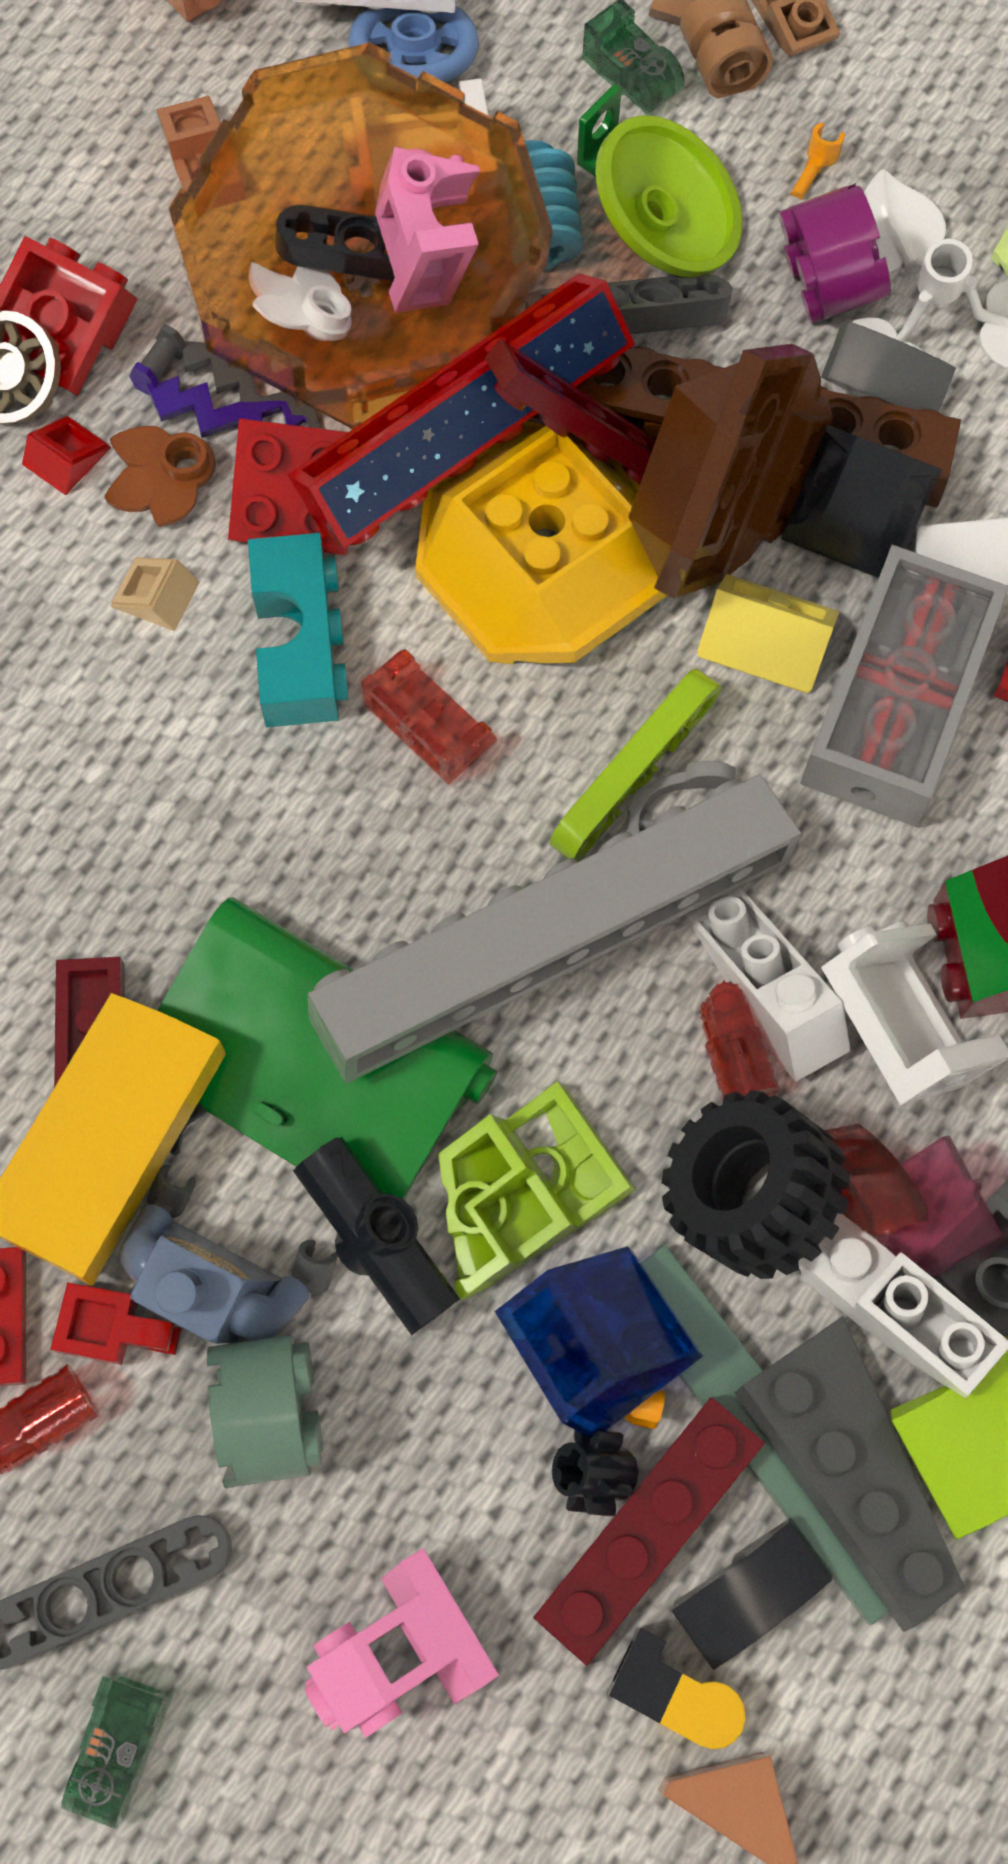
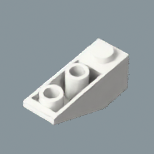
M741 887L686 915L689 924L765 1045L795 1082L851 1051L844 1006L841 999Z

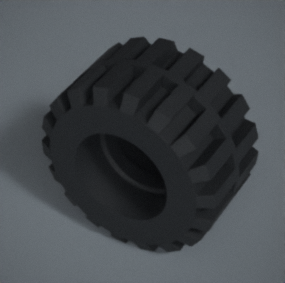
M749 1090L746 1097L738 1092L724 1095L723 1104L720 1106L711 1101L700 1109L702 1114L700 1119L696 1122L691 1119L688 1120L681 1129L685 1133L679 1144L672 1143L667 1156L673 1159L670 1168L663 1169L661 1183L669 1188V1191L662 1196L664 1210L673 1215L669 1223L675 1232L685 1237L684 1241L734 1272L746 1277L753 1274L760 1279H772L776 1269L785 1275L798 1271L801 1258L804 1257L812 1262L822 1253L818 1246L825 1237L833 1240L839 1230V1227L834 1224L837 1214H846L849 1199L843 1196L841 1191L851 1185L850 1172L841 1166L846 1160L841 1147L832 1142L833 1137L824 1129L776 1095L769 1097L763 1091ZM769 1164L768 1174L762 1187L751 1200L741 1206L743 1194L749 1181L761 1168Z

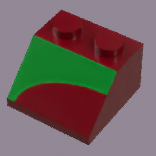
M1008 855L944 881L933 900L934 904H929L927 909L928 924L932 925L937 934L933 941H943L948 963L943 964L941 967L943 993L948 1002H957L960 1019L1008 1012Z

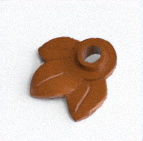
M141 426L119 432L110 438V442L116 454L128 467L111 484L104 498L109 505L126 512H143L150 509L153 519L159 527L176 523L192 511L196 505L198 488L204 486L212 478L216 468L213 450L206 441L195 434L182 432L171 436L157 426ZM189 458L196 461L191 467L176 468L177 464L183 459Z

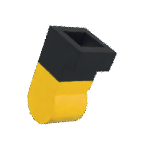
M637 1628L606 1694L700 1746L709 1749H719L735 1742L743 1731L746 1719L744 1704L738 1693L728 1685L711 1680L697 1682L658 1661L667 1641L643 1628Z

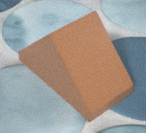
M761 1752L666 1776L658 1788V1791L663 1796L766 1864H798L770 1755Z

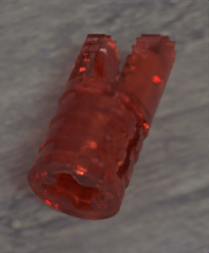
M723 980L721 984L717 983L710 991V997H707L705 1002H702L700 1005L701 1009L699 1010L701 1014L700 1019L703 1020L702 1027L707 1039L704 1046L707 1055L711 1059L710 1065L713 1073L716 1075L718 1090L722 1094V1102L724 1095L738 1092L746 1097L749 1090L763 1091L769 1097H772L780 1091L777 1079L774 1077L773 1065L768 1059L767 1047L763 1044L761 1029L755 1026L749 1005L744 1000L746 996L743 995V990L739 989L738 984H733L731 980L729 982Z
M69 1364L61 1367L57 1373L50 1374L42 1379L38 1385L31 1386L21 1396L14 1397L7 1402L6 1406L0 1409L1 1475L6 1471H10L13 1466H19L34 1455L42 1454L49 1449V1446L59 1443L71 1432H76L85 1423L91 1422L100 1416L97 1407L80 1378Z

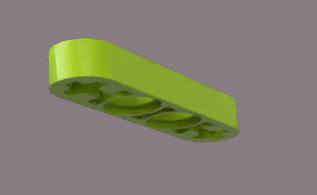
M698 668L689 671L562 818L550 838V846L567 859L574 858L577 862L581 861L622 813L617 808L629 794L634 795L639 787L643 788L659 770L655 764L667 750L673 753L711 709L720 694L721 685Z

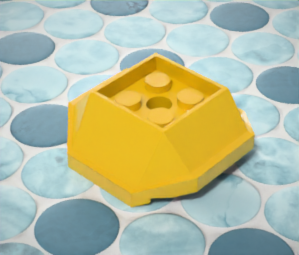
M526 421L524 422V429L520 434L509 441L499 444L495 443L476 456L477 460L469 470L455 477H446L430 488L428 496L423 501L415 567L416 578L489 662L514 664V661L575 663L668 596L654 588L658 576L628 517L640 485L626 474L622 464L611 459L606 464L595 458L583 446L581 439L571 432L564 438L553 432L546 425ZM541 529H550L558 534L546 537L540 536L535 532Z

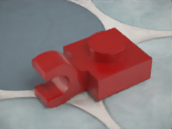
M67 1282L50 1350L60 1354L122 1365L127 1345L175 1355L181 1328L174 1327V1323L134 1316L137 1303L130 1298L131 1294Z

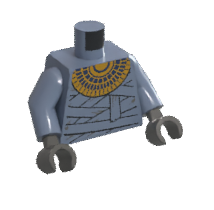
M170 1165L162 1166L157 1173L147 1196L148 1205H144L122 1242L119 1251V1260L122 1267L131 1279L137 1281L130 1295L134 1302L215 1344L236 1343L276 1336L308 1301L309 1293H322L328 1289L338 1257L337 1253L334 1252L327 1260L311 1258L316 1241L306 1240L298 1248L292 1275L281 1278L176 1222L172 1223V1218L179 1217L185 1210L195 1188L196 1180L194 1177H191L185 1187H177L170 1184L166 1180L171 1168Z

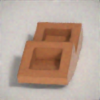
M210 96L156 109L189 212L194 213L242 200L243 194L240 181L227 150L222 126Z

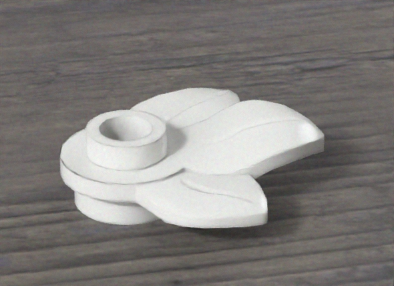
M251 263L249 282L251 289L257 296L252 306L264 318L284 328L303 330L308 336L319 341H338L346 337L352 324L350 316L351 305L348 299L341 293L339 284L326 270L297 266L294 276L291 278L266 269L257 263Z

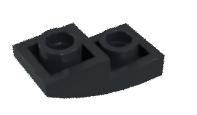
M790 1517L736 1553L729 1566L677 1599L671 1611L708 1664L715 1670L793 1614L830 1583L833 1576Z

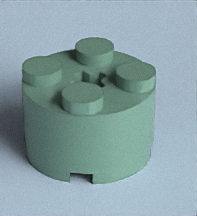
M289 1334L208 1347L207 1367L221 1365V1369H217L218 1384L208 1386V1398L218 1468L227 1466L222 1480L224 1488L310 1476L311 1466L322 1465L321 1452H323V1440L318 1410L305 1412L303 1395L312 1394L311 1384L314 1383L309 1342L295 1344L293 1335Z

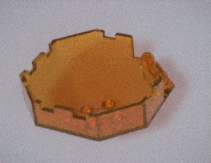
M370 42L254 70L242 88L243 100L231 120L223 119L199 158L201 168L187 191L180 188L168 208L176 246L207 351L351 429L366 421L516 317L525 304L527 295L532 292L547 266L553 232L519 122L499 111H496L493 118L474 109L465 104L464 92L424 71L421 72L418 78L391 64V53ZM394 146L404 149H422L434 156L447 159L452 155H460L464 158V163L479 166V175L474 179L465 203L432 209L438 223L442 226L472 223L479 244L450 304L395 313L389 295L393 281L378 279L379 283L372 285V295L362 297L358 289L349 290L347 287L348 284L354 282V275L327 271L339 284L341 293L348 299L351 305V328L346 337L338 341H319L308 336L303 330L288 329L276 325L264 318L252 306L257 298L249 282V268L252 262L293 278L297 266L283 260L275 248L277 218L287 207L309 205L376 216L375 211L381 180ZM297 232L296 238L307 239L308 234ZM327 235V244H334V236ZM353 237L344 242L349 249L358 253L370 252L375 248L372 242L361 237Z

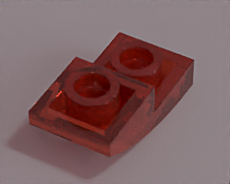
M859 1123L825 1130L833 1137L832 1142L841 1147L846 1158L841 1166L850 1172L851 1186L841 1191V1194L849 1199L846 1214H843L845 1217L859 1226L864 1232L873 1235L895 1234L901 1230L902 1226L928 1221L929 1208L912 1179L894 1155L871 1132Z

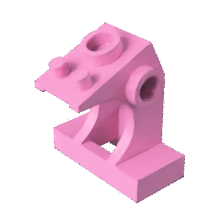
M394 146L381 180L375 215L395 276L389 290L395 313L449 305L479 245L472 223L442 226L438 223L432 209L466 202L469 189L474 179L478 177L480 169L477 165L464 163V158L460 155H452L447 159L434 156L422 149H404Z
M424 1548L401 1561L381 1578L397 1606L395 1610L359 1633H356L351 1622H348L313 1645L319 1659L307 1666L312 1678L305 1682L306 1687L304 1690L325 1727L329 1726L331 1730H334L340 1726L345 1734L358 1725L366 1738L403 1713L396 1702L397 1698L435 1673L453 1704L468 1697L499 1676ZM400 1626L422 1664L391 1684L369 1645Z

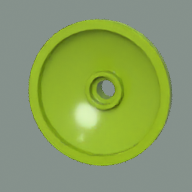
M650 115L635 116L617 125L600 146L595 173L600 201L612 228L624 244L639 258L667 273L681 277H695L711 274L718 270L733 256L742 234L740 200L733 181L720 159L697 135L682 125L662 117Z

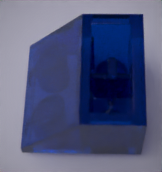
M628 1246L548 1269L494 1311L561 1423L592 1438L597 1430L607 1431L703 1357L634 1251Z

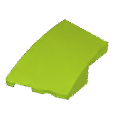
M556 1081L506 1120L489 1114L438 1153L442 1185L446 1188L448 1194V1205L445 1211L448 1234L453 1237L458 1272V1278L454 1280L456 1292L461 1299L467 1300L485 1290L592 1221L636 1190L630 1178L564 1084ZM545 1112L558 1146L535 1147L528 1151L515 1133V1130L535 1117L538 1118ZM539 1154L551 1155L554 1162L551 1181L548 1180L533 1158L534 1156Z
M1007 1350L967 1398L962 1397L946 1386H942L891 1409L892 1422L956 1540L1008 1516Z

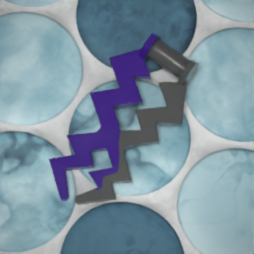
M165 323L156 337L157 341L141 363L136 362L129 375L134 387L151 397L161 422L194 410L201 438L233 426H238L239 418L263 421L262 418L281 411L285 424L300 426L305 423L306 427L321 429L314 402L297 407L294 388L264 397L259 396L256 392L249 364L229 368V344L184 341L177 330ZM174 357L179 360L182 357L184 358L185 373L211 363L217 394L239 387L240 402L213 409L207 382L180 392L179 376L161 383L158 379Z

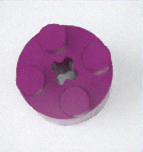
M856 183L814 197L778 212L781 228L787 245L784 246L785 257L793 278H801L805 289L801 291V297L811 324L832 318L891 295L890 275L886 257L880 259L876 239L880 238L877 224L862 188L856 186Z

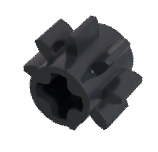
M577 1427L574 1429L575 1443L568 1442L558 1448L552 1463V1479L558 1492L568 1496L566 1504L568 1511L585 1512L588 1515L615 1516V1501H622L633 1495L638 1480L637 1460L629 1450L621 1448L624 1438L621 1432Z

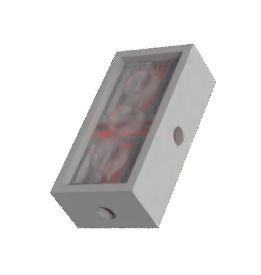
M892 545L814 743L800 784L917 827L932 799L1005 600L1008 585Z

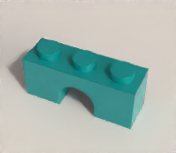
M320 533L248 539L251 591L258 619L284 617L297 622L301 626L299 633L286 644L275 647L256 648L260 706L265 726L268 728L339 721L337 701L349 700L345 663L334 664L332 646L344 645L340 608L329 609L328 592L339 591L336 556H324Z

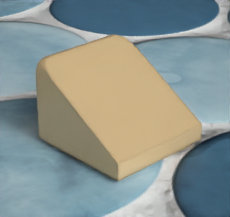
M136 557L110 607L175 631L200 581L178 559Z

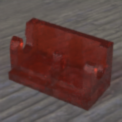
M403 649L391 657L372 675L369 674L361 681L364 705L449 785L496 743L497 737L491 732L492 729L484 721L478 723L428 677L414 660L415 657L408 650Z

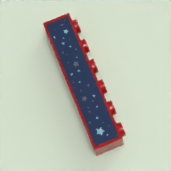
M581 273L576 274L290 472L288 476L322 534L344 549L349 545H358L369 540L378 532L380 523L398 511H406L416 507L426 499L428 490L446 477H455L466 472L475 464L477 455L493 444L504 443L521 433L524 429V422L539 412L529 406L520 411L508 404L496 392L494 385L498 380L485 360V356L499 339L504 340L575 387L589 377H596L613 369L619 362L618 357L633 347L635 342L607 281Z

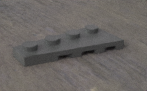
M843 1316L734 1392L903 1632L916 1627L965 1587Z

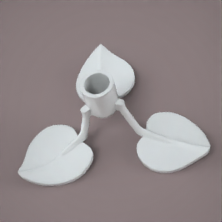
M880 170L864 191L880 238L876 239L880 259L886 257L889 272L899 268L901 265H904L908 273H915L920 270L917 279L920 295L904 327L898 334L889 322L880 318L867 317L852 322L922 350L908 342L907 339L913 333L926 307L930 303L936 305L952 303L962 292H965L974 318L985 322L979 334V344L982 351L995 364L1008 369V280L995 284L989 290L984 309L976 289L978 279L975 276L969 275L973 265V257L969 248L959 240L944 239L946 235L944 217L939 208L929 198L904 185L886 170ZM831 383L832 391L857 396Z

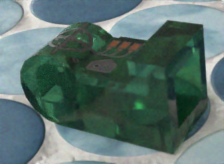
M617 0L584 24L582 60L611 86L613 84L619 86L622 89L621 95L629 98L647 115L683 89L685 84L684 73L674 54L666 47L658 46L634 23L635 11L624 0Z
M115 1673L102 1676L92 1703L94 1710L79 1747L81 1752L64 1791L61 1809L116 1830L119 1828L125 1818L174 1695Z

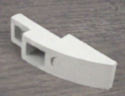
M837 1214L834 1224L839 1227V1230L833 1240L825 1237L818 1246L822 1253L812 1262L804 1257L799 1260L801 1277L830 1303L887 1347L944 1386L967 1398L1008 1350V1340L902 1252L896 1257L847 1215Z

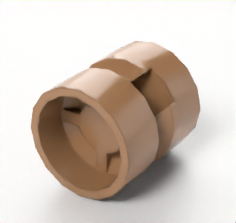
M693 0L681 16L680 29L693 58L696 59L697 68L709 94L718 99L755 89L765 80L772 69V54L760 28L756 26L757 22L747 0Z

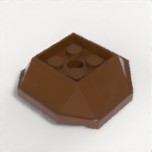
M792 343L746 349L742 351L738 363L675 386L628 516L658 576L654 586L656 590L676 599L720 583L726 574L730 575L749 561L763 540L771 544L783 534L827 425H831L833 420L828 399L821 397V376L812 352Z

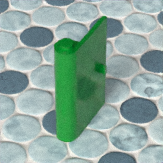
M234 897L226 899L207 922L157 1010L220 1040L226 1055L198 1103L203 1105L210 1114L295 1167L321 1146L336 1137H343L383 1194H393L405 1199L455 1111L461 1109L468 1100L479 1104L489 1091L498 1072L489 1066L493 1053L453 1030L345 1084L309 1020L308 993L313 991L315 985L330 973L342 969L352 972L354 969ZM265 1102L284 1113L286 1119H284L281 1113L266 1105Z

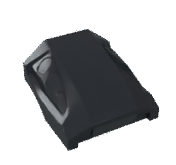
M827 425L781 540L879 578L891 546L895 545L907 550L942 469Z

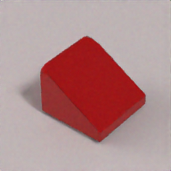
M66 416L27 435L22 465L66 496L106 454L111 446Z

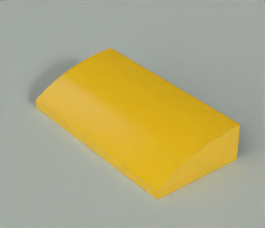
M111 993L0 1178V1238L93 1287L224 1059L226 1053L220 1040L157 1010Z

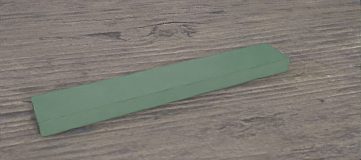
M666 1245L662 1246L612 1284L611 1288L642 1329H644L645 1333L699 1404L703 1407L709 1398L712 1397L765 1442L747 1467L787 1519L792 1518L832 1574L833 1580L868 1625H873L888 1612L887 1608L734 1393L763 1370Z

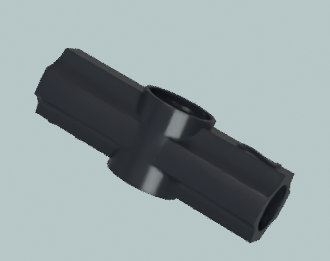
M336 1137L321 1146L293 1170L299 1181L336 1230L335 1249L340 1261L350 1271L358 1275L370 1277L411 1336L460 1300L459 1296L416 1239L418 1221L412 1207L404 1199L396 1195L383 1194L343 1137Z

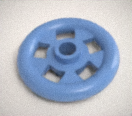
M457 6L455 13L438 12L431 14L419 10L392 8L374 10L366 8L353 22L349 34V48L352 57L366 74L382 83L409 89L435 87L456 79L473 63L479 47V37L473 21ZM393 21L391 29L384 25L387 22ZM434 21H437L443 24L444 26L440 29H436ZM386 43L388 49L386 53L378 54L372 48V45ZM441 44L456 47L450 55L439 53Z

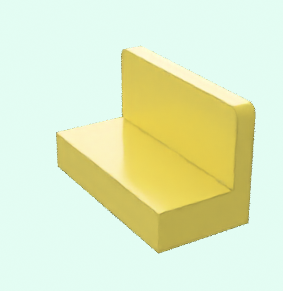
M726 574L716 590L697 654L700 658L804 693H809L814 686L840 611Z

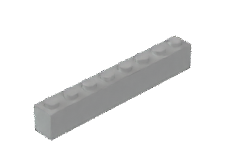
M761 774L740 784L737 780L727 781L715 788L705 801L688 809L684 806L671 808L659 816L653 823V826L635 835H632L630 832L620 833L605 842L599 849V852L579 862L574 858L564 860L552 867L542 880L523 889L518 885L508 887L496 894L486 907L468 916H465L463 913L450 915L436 924L430 934L410 944L406 941H398L388 945L375 955L373 962L352 972L342 969L330 973L315 985L313 991L308 993L309 1020L345 1084H348L789 863L802 833Z

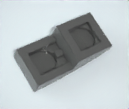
M842 321L821 378L859 397L871 396L889 404L916 410L931 409L939 412L956 367L885 334L850 321Z

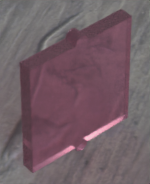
M950 1136L941 1137L859 1191L880 1234L877 1241L884 1247H887L896 1257L902 1252L932 1278L1003 1236L979 1192L982 1189L981 1181L976 1178L972 1179Z

